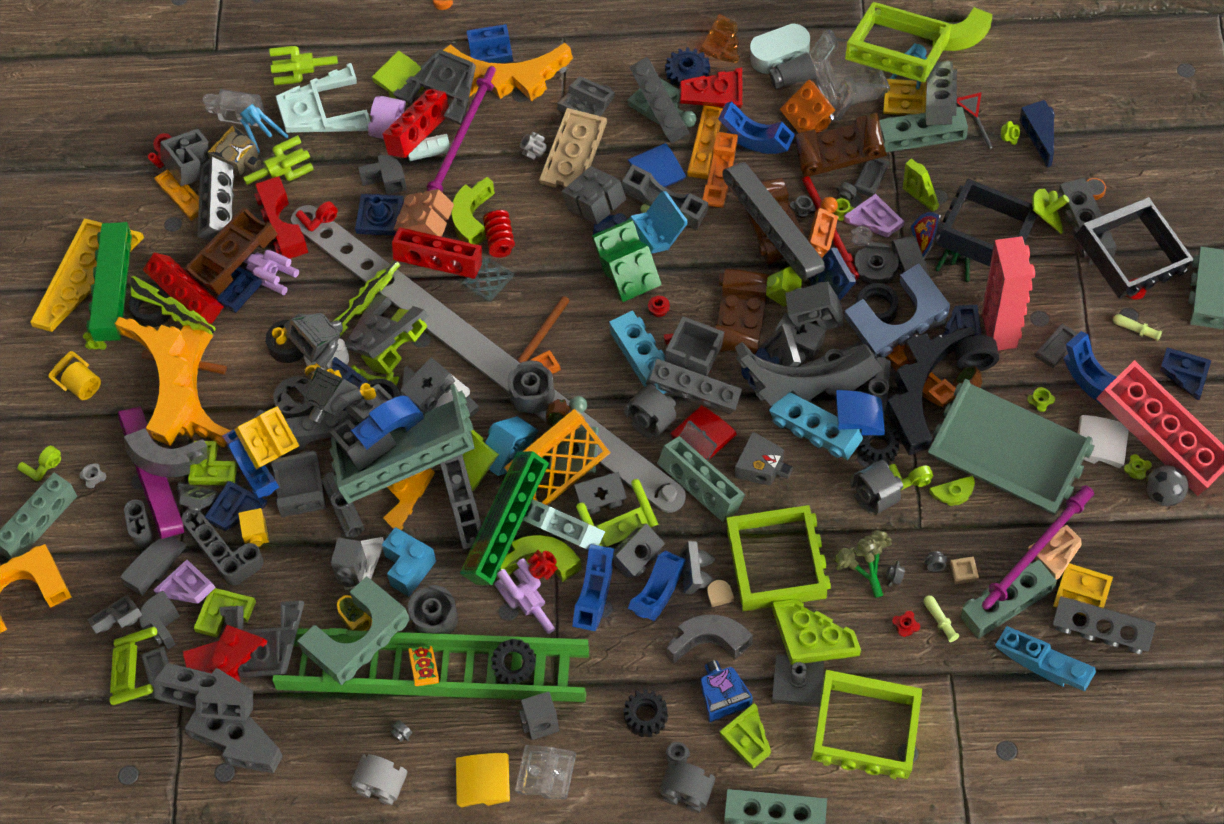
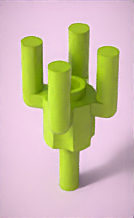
M297 46L269 48L270 57L291 55V59L272 61L271 72L293 71L294 74L274 77V85L300 83L303 80L302 74L314 73L315 66L338 64L337 56L313 58L312 53L299 54Z
M297 135L274 146L273 153L275 156L263 161L265 167L243 177L246 185L267 175L271 179L284 175L287 181H292L313 171L314 168L311 162L293 171L291 170V166L310 158L307 150L303 151L300 148L287 155L283 153V151L301 143L299 136Z

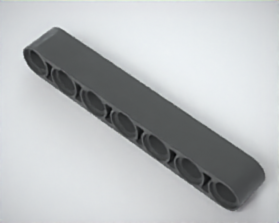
M741 162L724 169L722 175L726 185L796 274L805 280L823 272L825 266L821 256L745 162Z

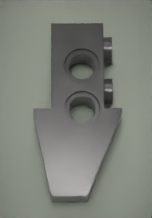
M461 454L440 463L462 548L465 551L472 548L482 526Z
M167 663L155 679L156 699L196 709V716L246 721L253 710V690L218 668L211 674Z
M195 709L185 727L190 738L222 751L224 760L231 766L274 773L283 758L279 747L250 716H248L246 721L196 716ZM221 724L219 729L211 730L214 725ZM242 733L239 739H232L235 734Z

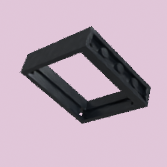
M967 179L964 186H959L949 210H947L942 222L945 224L941 223L937 230V234L940 235L937 242L938 246L990 266L994 245L951 228L965 199L1024 222L1018 237H1023L1024 244L1038 214L1033 211L1032 204Z
M1149 197L1084 223L1074 235L1119 299L1127 295L1132 297L1143 288L1148 290L1157 282L1165 283L1176 274L1177 276L1183 275L1188 271L1187 267L1194 260ZM1140 218L1172 265L1129 282L1096 235Z

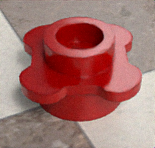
M906 611L904 615L894 616L892 619V623L896 625L898 634L901 637L909 636L920 630V624L914 619L912 611Z

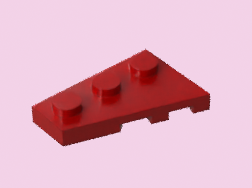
M742 67L726 73L725 71L718 72L717 75L708 77L700 76L682 80L679 84V103L724 107L726 103L732 101L740 109L743 105Z

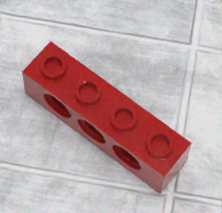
M428 89L382 133L388 155L406 158L445 119L444 115L449 108L446 92Z
M399 227L392 241L393 260L473 279L476 278L482 265V246L401 227Z
M153 253L143 268V271L166 293L183 304L187 310H194L201 315L209 324H213L224 307L170 256Z

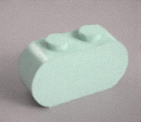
M789 24L754 37L750 44V62L752 67L758 72L769 74V70L776 68V66L786 63L806 51L809 53L810 34L801 25Z

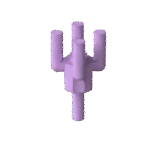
M266 250L264 255L258 252L251 254L243 261L248 264L247 271L261 278L263 282L261 285L282 295L287 293L288 288L279 284L280 278L275 275L279 270L295 278L299 275V270L290 266L291 259L271 250Z
M522 558L516 563L519 569L514 572V575L520 582L518 586L515 585L505 569L498 572L497 576L500 580L496 581L494 585L512 609L519 606L525 615L534 614L546 633L550 634L555 630V627L541 609L545 601L536 590L540 587L541 582L531 575L528 570L529 564Z

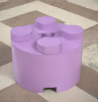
M377 95L373 101L370 113L372 119L368 126L369 136L384 139L382 133L404 113L406 101Z

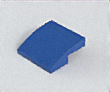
M507 24L467 30L472 58L488 63L501 64L513 62Z
M666 143L628 159L630 166L633 164L651 173L654 179L665 188L686 178L679 162Z
M836 390L838 430L861 429V435H885L881 398L863 392Z

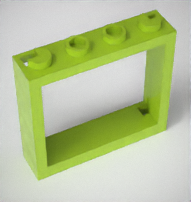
M873 2L847 42L845 60L925 83L949 41L952 24ZM878 24L937 42L927 59L924 60L863 41L873 25Z
M810 505L727 517V533L742 611L772 607L773 602L796 599L800 602H808L827 598V589H831L830 579L828 575H824L823 569L826 568L824 554L820 555L819 548L822 547L820 534L815 533L814 527H817L816 514L811 513ZM804 521L817 584L751 594L739 530Z
M826 670L822 681L811 760L823 762L825 766L831 764L839 765L845 770H864L870 775H889L890 778L895 780L897 777L908 779L913 766L922 688ZM836 690L911 705L904 762L822 746L830 691Z

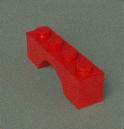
M280 176L255 184L257 193H254L258 206L263 205L264 209L260 211L264 222L269 221L278 234L275 237L276 241L273 242L276 253H281L282 256L289 259L309 253L299 224H288L279 219L282 210L289 205Z

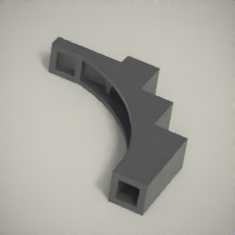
M743 342L735 347L739 355L736 359L743 368L748 367L750 369L749 373L754 379L753 381L757 388L754 390L761 401L766 400L771 406L790 392L806 401H810L823 390L829 396L834 394L836 397V390L854 391L883 370L878 358L866 344L839 359L806 367L783 366L765 361L755 356Z

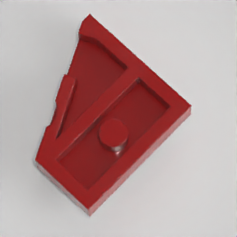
M226 625L206 668L212 672L218 668L232 676L240 665L245 664L252 658L250 656L252 652L259 646L264 647L268 641L257 635Z

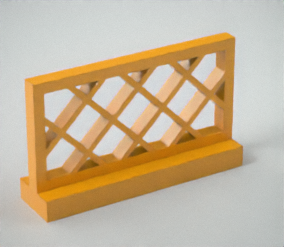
M573 409L523 451H533L542 458L544 456L552 457L551 469H546L545 471L550 473L549 486H538V488L548 489L547 498L541 502L545 505H549L611 453L585 421L582 414L576 409ZM581 425L587 430L586 440L574 439L575 430ZM561 442H570L568 455L557 454V447ZM574 443L585 444L584 456L572 455ZM589 444L599 445L603 452L597 457H588ZM556 457L568 458L566 471L555 470ZM572 459L583 460V467L579 472L570 471ZM512 461L504 467L507 470V472L510 468ZM554 473L566 474L565 483L561 487L553 486ZM535 492V495H534L533 499L536 500V501H538V500L536 499V492Z

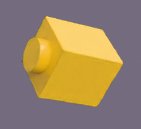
M262 509L240 512V526L245 544L252 543L259 547L264 543H269L266 519Z

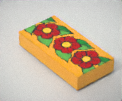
M432 646L409 648L408 652L414 685L422 686L439 683Z

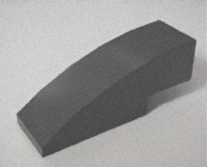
M173 536L158 539L142 552L120 576L124 586L143 596L155 580L160 581L185 549L186 544Z

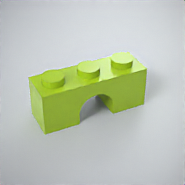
M399 308L391 320L398 322L409 310ZM421 319L417 320L412 324V330L408 333L401 332L394 338L396 342L374 359L364 355L361 358L373 372L389 375L402 359L396 351L397 348L405 342H416L427 328L426 323Z

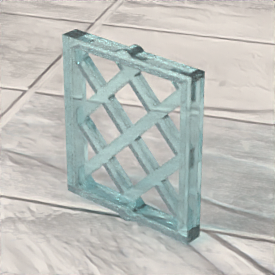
M486 256L480 267L481 269L485 264L486 269L479 270L478 274L486 273L487 278L479 279L477 274L476 280H471V278L467 277L462 282V285L473 291L476 295L491 302L515 275L501 264ZM488 263L495 265L496 268L488 269ZM503 270L508 275L500 276L499 271ZM497 271V277L489 278V272ZM498 280V285L490 286V281ZM487 281L488 287L480 288L479 282ZM477 283V288L475 289L469 284ZM488 290L489 296L484 295L480 291Z

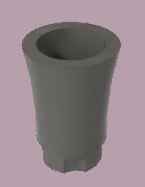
M807 51L769 70L770 79L775 89L817 79L813 61Z

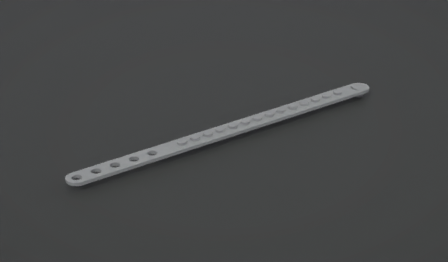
M304 205L293 212L291 216L292 224H299L302 234L363 282L366 283L374 278L378 271L390 265L334 221L321 223L314 231H309L295 215L299 210H302L306 215H311L314 219L316 217V207ZM324 230L333 232V235L327 239L320 236ZM349 245L353 247V251L349 254H343L340 252L341 248ZM365 261L374 263L373 267L369 270L362 269L361 264ZM396 270L392 276L394 279L393 284L385 286L378 293L388 297L397 308L410 310L412 306L424 309L429 315L424 320L428 332L509 393V373L513 372L520 363L399 270ZM376 283L370 284V287L372 288ZM555 390L553 401L565 399L569 406L570 401ZM546 411L535 413L546 422ZM585 412L582 413L590 427L599 428V438L611 452L599 462L611 473L619 472L621 480L632 489L631 481L639 479L648 501L663 512L672 513L684 505L686 494L681 485ZM598 445V448H597V456H598L601 452H603V450L599 447V445ZM663 487L658 493V498H655L656 492Z

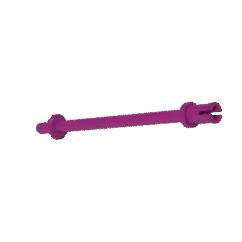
M490 66L484 77L477 79L476 84L479 88L434 181L428 182L426 186L427 191L439 189L443 192L442 182L486 91H492L494 87L491 80L496 71L495 67Z
M1082 486L1074 496H1071L1066 501L1067 508L999 584L991 583L988 586L990 594L982 602L984 609L991 608L997 600L1005 601L1008 595L1006 591L1008 587L1074 513L1080 514L1084 510V505L1094 496V491L1089 486Z

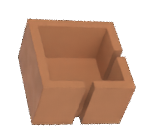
M439 189L425 191L423 194L421 192L409 194L404 199V204L397 217L394 230L397 232L399 227L442 237L447 224L444 220L449 219L454 204Z

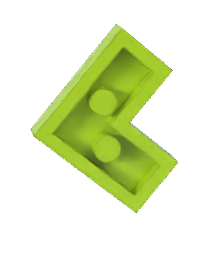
M204 441L207 445V459L201 463L190 465L189 484L226 485L228 481L235 484L237 473L236 461H216L217 442Z
M217 588L213 589L205 599L194 626L195 632L217 638L225 620V617L221 616L220 607L243 606V621L248 623L256 603L255 598Z

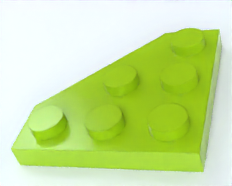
M796 599L773 602L772 611L791 665L797 662L811 663L860 656V645L855 632L850 628L845 627L843 629L832 623L833 619L818 611L814 613L803 607L804 603Z

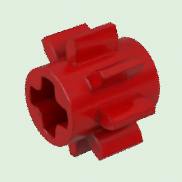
M537 550L527 561L530 564L528 567L529 572L537 579H541L544 576L548 580L558 569L555 566L557 560L549 551L541 553Z

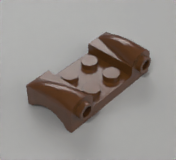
M877 112L856 118L857 123L822 133L817 134L814 129L795 134L803 176L810 177L887 156Z
M782 177L761 181L805 236L803 228H800L793 209L790 208L789 194ZM746 210L759 243V252L761 256H764L767 266L772 265L777 260L783 258V256Z
M243 207L185 269L197 282L220 295L233 281L231 274L258 246L264 249L278 234L269 222H262Z
M725 269V273H720L719 286H723L718 322L715 326V329L724 332L720 352L736 351L735 347L743 342L756 355L762 331L769 274L737 269Z

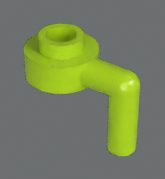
M50 445L40 454L37 470L24 462H21L17 469L33 480L40 481L48 469L55 468L60 463L61 452Z
M896 464L889 465L893 475L899 477L902 481L903 489L911 485L924 487L933 478L930 467L921 466L911 471L908 477L902 480Z

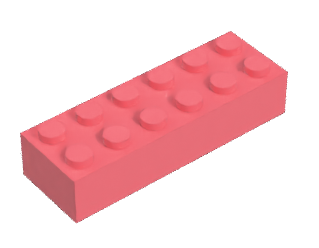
M1022 236L998 239L994 242L981 315L986 335L996 340L998 351L1017 348L1018 341L1022 338L1021 327H1024V315H1027L1026 304L1030 302L1029 291H1032V278H1035L1034 265L1029 263V246L1024 244Z
M1135 360L1096 398L1165 465L1180 469L1188 480V487L1197 496L1205 491L1224 472V445Z

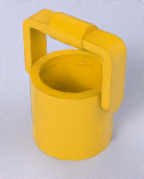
M73 351L68 352L64 358L62 357L49 373V378L65 392L67 389L70 390L81 400L91 398L101 385L100 377L87 368L89 364ZM75 357L80 362H74L65 369V371L62 374L60 383L57 379H55V377L59 373H61L64 370V368L69 364V362Z

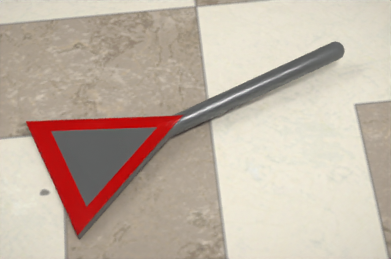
M982 92L957 98V105L974 117L988 148L992 149L993 146L978 117Z

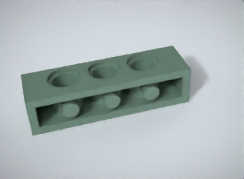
M962 107L956 108V116H952V124L926 125V113L908 114L880 120L886 152L966 140L968 125Z
M680 436L664 445L657 462L661 468L722 522L727 520V517H731L738 512L745 496L738 487Z
M53 473L0 529V553L8 559L25 554L75 500L77 495L72 485L56 473Z
M1037 560L1033 564L1030 563L1006 590L1008 596L1012 598L1011 600H997L991 607L993 612H986L983 610L982 602L990 594L989 588H987L981 597L976 600L974 598L970 599L963 605L961 619L975 637L980 639L1052 593L1057 580L1042 562ZM1022 583H1027V584H1029L1031 587H1030V588H1025V587H1023L1021 584H1022Z
M727 789L725 824H825L827 798ZM751 808L756 810L757 813L754 816H748L744 811ZM772 811H778L782 814V816L779 818H772L769 815V813ZM798 813H802L806 815L807 818L803 821H799L795 819L794 816Z

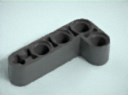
M188 509L183 513L182 522L188 535L227 584H240L262 568L264 560L257 545L248 543L232 552L200 511ZM194 522H195L196 524H199V527H198V528H196V526L194 525ZM211 537L210 539L203 541L204 538ZM218 553H223L221 556L215 557ZM250 556H255L253 559L247 560ZM231 569H236L233 573H228Z

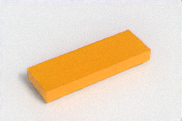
M168 169L154 178L162 190L191 221L198 217L199 196L188 184L180 186Z

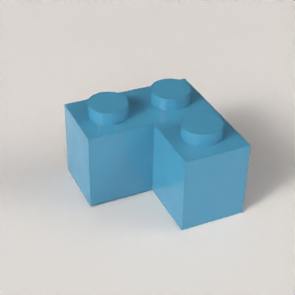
M518 416L493 423L488 430L489 436L485 443L496 451L499 456L489 470L498 476L507 473L504 467L514 459L517 452H523L533 443L538 429Z
M395 527L382 544L385 557L395 562L387 576L391 587L410 597L435 564L436 558L431 547Z

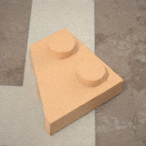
M1066 525L1056 533L1034 559L1036 561L1040 560L1057 580L1081 547V538Z

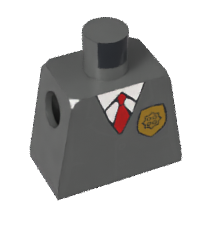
M752 432L735 466V478L769 486L772 485L776 475L789 479L793 466L783 463L784 450L781 447Z

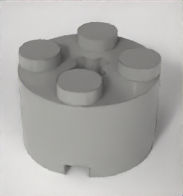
M362 754L351 784L353 788L357 789V794L370 798L372 794L378 796L380 802L392 805L399 796L408 772L401 766L399 771L396 770L393 766L394 763L387 759L368 754L366 757L365 754Z

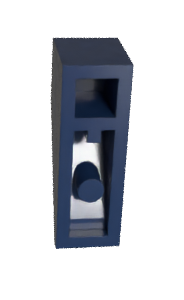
M1042 100L1022 107L1019 121L1048 168L1051 167L1054 156L1055 114L1052 107H1049L1046 101Z

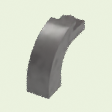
M146 428L124 436L125 450L130 459L140 469L156 476H184L190 474V465L201 463L207 459V445L203 439L180 448L167 449L154 443Z
M720 615L697 616L678 626L679 637H675L669 642L667 657L675 663L693 647L703 643H712L722 647L734 659H737L752 646L753 635L740 623L728 617Z

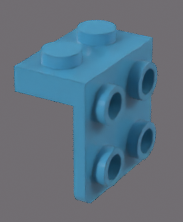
M666 191L660 192L646 213L632 215L629 218L634 222L640 241L649 246L651 254L669 250L687 225V219Z

